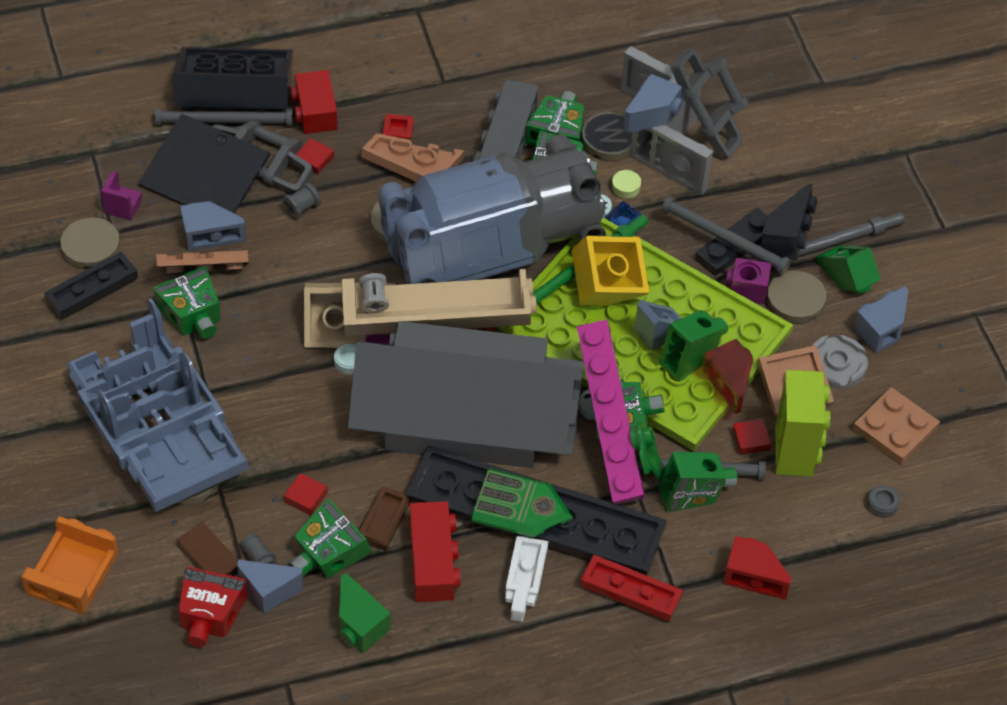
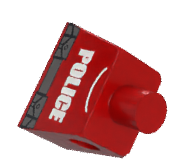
M186 566L179 606V618L181 627L190 630L187 636L189 644L196 647H204L209 635L227 636L248 598L246 579Z

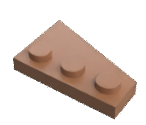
M376 133L362 148L361 157L413 181H417L423 175L458 166L464 158V150L454 149L452 153L439 150V145L428 144V147L412 145V142L408 139Z
M248 250L207 252L206 254L181 253L176 254V256L156 254L157 267L166 268V274L184 273L183 267L194 266L196 270L205 266L208 271H214L213 265H225V270L243 269L244 263H249Z

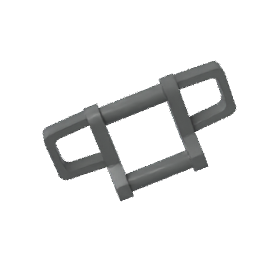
M694 48L686 49L672 63L671 71L677 84L682 86V96L690 102L703 126L701 131L718 157H729L742 142V136L732 115L745 109L749 103L745 95L740 94L726 67L728 63L723 55L717 56L703 64ZM687 61L694 71L689 78L684 70V65ZM717 73L731 100L718 107L710 116L698 92L708 79ZM723 127L729 136V141L726 145L718 136Z
M250 120L239 129L217 124L212 126L246 142H250L257 137L281 147L269 168L263 166L258 175L269 185H275L294 194L302 189V185L307 183L313 175L311 164L295 155L302 148L303 143L299 139H289L261 127V124L254 120ZM289 161L304 170L296 184L280 179Z

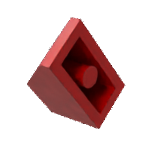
M735 536L724 584L786 600L791 577L769 546L753 538Z

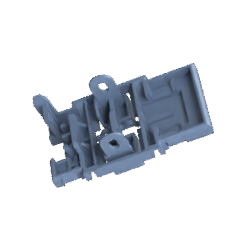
M151 298L148 300L149 315L129 323L132 340L130 341L132 353L126 355L123 350L118 351L120 358L110 361L108 356L104 357L105 366L100 362L97 351L66 364L70 379L77 389H81L77 391L80 403L84 405L86 413L117 461L119 460L121 469H127L135 483L139 482L141 490L155 512L240 474L249 468L246 457L234 441V435L226 425L222 408L193 367L187 354L183 352L180 346L173 349L172 342L164 332L162 315ZM150 388L152 392L155 390H157V392L148 396L147 393H144L142 390ZM199 390L206 399L207 403H205L204 399L200 395ZM137 394L139 398H142L135 403H130L132 401L131 395ZM160 410L167 421L164 422L157 411ZM150 414L157 422V425L151 428L148 427L143 417Z

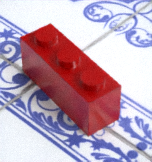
M448 501L410 503L415 601L454 600L455 588L461 587L460 568H453V560H458V542L451 541V533H456L455 513L449 514Z

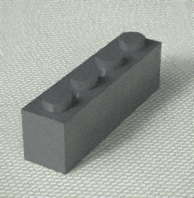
M509 79L505 80L503 89L497 90L494 103L497 107L496 110L491 109L489 113L488 126L490 127L488 131H483L481 138V147L483 148L482 151L476 152L474 161L503 152L520 159L526 141V125L536 111L538 104V85Z

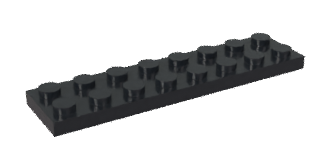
M428 445L406 493V498L409 499L410 503L448 501L449 514L455 513V517L472 522L473 511L489 468L530 479L534 478ZM551 484L572 515L573 519L562 525L560 523L554 525L534 538L482 525L513 536L548 541V547L589 560L592 559L593 555H597L648 575L666 528L667 520Z

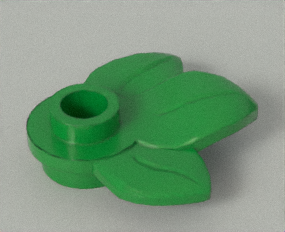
M639 422L636 427H631L630 430L633 447L636 452L640 453L645 475L649 474L652 470L657 481L662 478L664 467L658 455L653 429L651 426L647 427L645 422Z

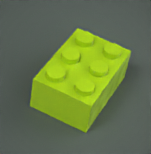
M786 370L775 422L776 475L813 477L815 466L821 465L822 447H825L826 430L830 428V411L826 410L825 405L829 403L830 386L824 385V372Z

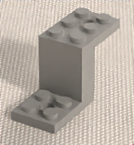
M632 46L624 52L621 81L622 92L635 98L650 74L677 84L671 71V66L654 59ZM681 94V99L684 100L682 109L677 116L673 115L667 125L632 132L630 157L702 196L708 189L713 151L705 145L684 136L697 122V115L688 99H685Z

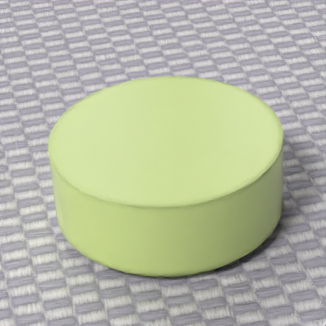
M622 170L613 176L612 190L617 196L633 198L638 195L641 188V178L637 173L630 170Z

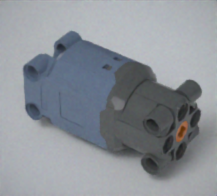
M558 134L552 136L545 145L547 156L524 162L503 152L423 175L417 179L414 187L405 190L400 184L395 182L383 185L378 192V200L386 247L394 262L398 266L403 267L407 284L482 280L537 263L549 244L577 237L581 241L586 236H607L606 231L600 224L603 215H605V206L600 193L602 185L592 171V166L584 150H577L565 135Z

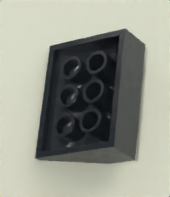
M182 47L173 73L174 106H181L185 110L210 107L211 110L215 111L225 110L226 108H238L240 111L264 108L269 112H280L283 109H288L293 49Z

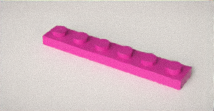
M606 319L577 326L612 501L614 504H622L643 499L645 494L636 451L631 441V427L609 323Z

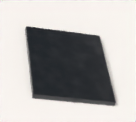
M181 113L162 146L158 148L157 154L138 184L181 205L210 201L235 214L271 154L269 151Z

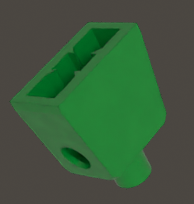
M703 310L670 323L658 363L680 382L715 356L721 336L728 332L727 323L720 317L713 319Z

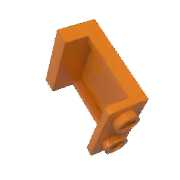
M58 516L55 521L56 533L35 569L27 567L21 577L24 591L29 596L84 615L119 554L116 537L105 529H94L85 526L77 519H66Z

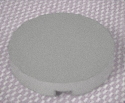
M836 335V337L828 338V336L821 337L813 343L812 346L817 345L830 388L846 389L854 387L863 380L867 372L868 360L864 347L856 340L844 335Z

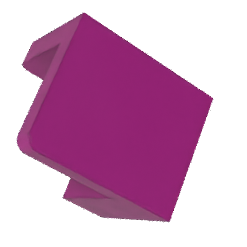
M115 171L110 173L101 189L104 213L131 221L143 200L142 192L121 187L119 174Z

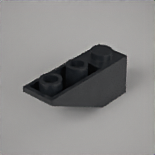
M807 184L767 216L762 232V248L781 258L786 256L791 260H798L800 249L806 248L807 232L805 231L811 230V213L815 214L817 207V196H812V184Z

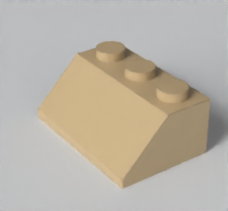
M342 283L305 284L304 347L338 348L344 344L356 345L357 341L365 342L366 335L345 336ZM355 283V287H360L359 283ZM386 283L385 286L396 285V283Z

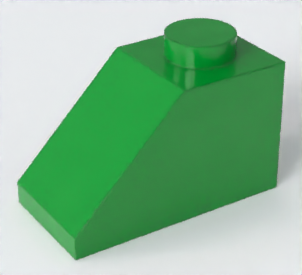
M838 245L816 256L817 262L842 290L861 294L872 289L871 285L881 280L870 247Z
M344 573L341 576L339 634L348 646H355L361 653H364L391 630V613L347 573Z

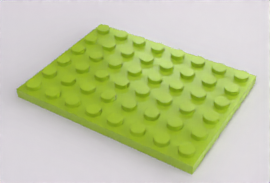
M604 217L600 222L607 236H612L613 231L619 227ZM573 237L532 282L533 292L574 263L571 249L580 242L577 237ZM642 239L641 245L649 287L648 295L608 306L580 305L575 276L536 304L537 312L536 314H531L530 325L495 327L494 332L548 338L547 357L584 361L577 326L607 319L621 382H640L645 397L662 394L665 413L648 415L649 425L692 451L698 448L760 372L757 365L758 358L775 354L793 330V324ZM643 300L671 307L681 318L703 310L713 319L717 317L724 319L728 326V332L721 336L715 356L679 382L658 363L663 345L652 351L634 331L637 304ZM583 363L582 385L589 389L585 364Z

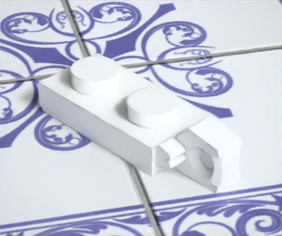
M521 536L516 537L505 590V602L512 603L511 621L523 622L526 605L534 606L535 600L538 599L548 541Z

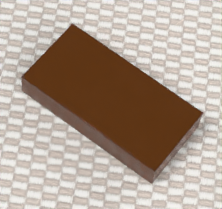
M384 486L381 487L359 530L370 546L387 551L410 506L406 494Z
M201 522L177 538L178 546L199 569L230 576L238 573V560L204 522Z

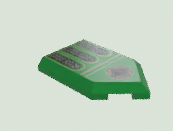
M491 468L487 471L472 516V522L533 538L544 533L546 529L559 523L562 525L573 519L550 483Z

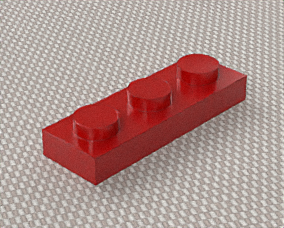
M593 555L581 578L580 585L668 622L671 621L683 594L682 589L597 555Z

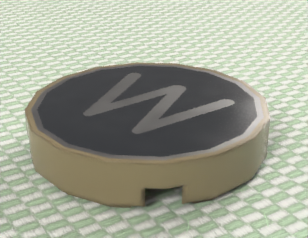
M601 112L590 117L582 129V143L587 152L593 156L594 154L601 156L600 159L606 161L620 160L628 157L631 151L632 132L623 131L625 115L615 112Z

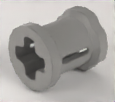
M366 274L359 279V285L363 288L364 300L361 303L363 311L377 313L389 307V301L385 298L384 291L387 281L383 274Z

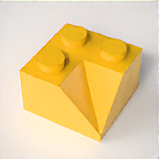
M586 236L571 249L580 305L608 306L649 294L640 237Z

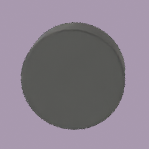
M877 486L869 493L868 509L877 517H891L898 511L900 496L896 490L889 486Z

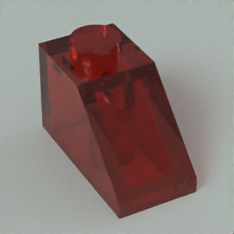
M737 339L706 352L703 372L735 415L742 410L753 364L751 352L744 348Z

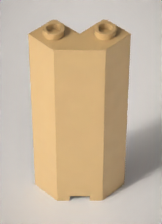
M519 269V277L387 285L384 286L385 298L389 301V307L377 313H369L362 310L361 303L364 300L363 288L355 287L354 278L342 279L345 336L397 333L399 321L463 329L530 325L531 314H536L537 312L532 278H526V269Z

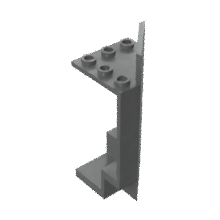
M399 321L397 333H391L389 345L358 341L356 343L348 429L380 432V438H385V451L424 455L429 445L480 462L533 468L536 451L572 455L584 361L547 357L548 338Z

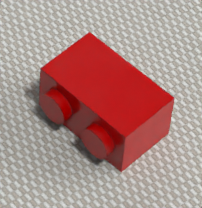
M321 70L295 74V86H291V96L293 103L298 102V106L295 107L297 124L302 123L304 134L338 130L337 109L329 71Z

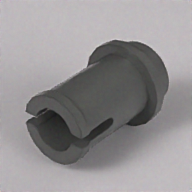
M250 534L243 539L241 547L253 562L277 565L276 555L268 551L258 534Z

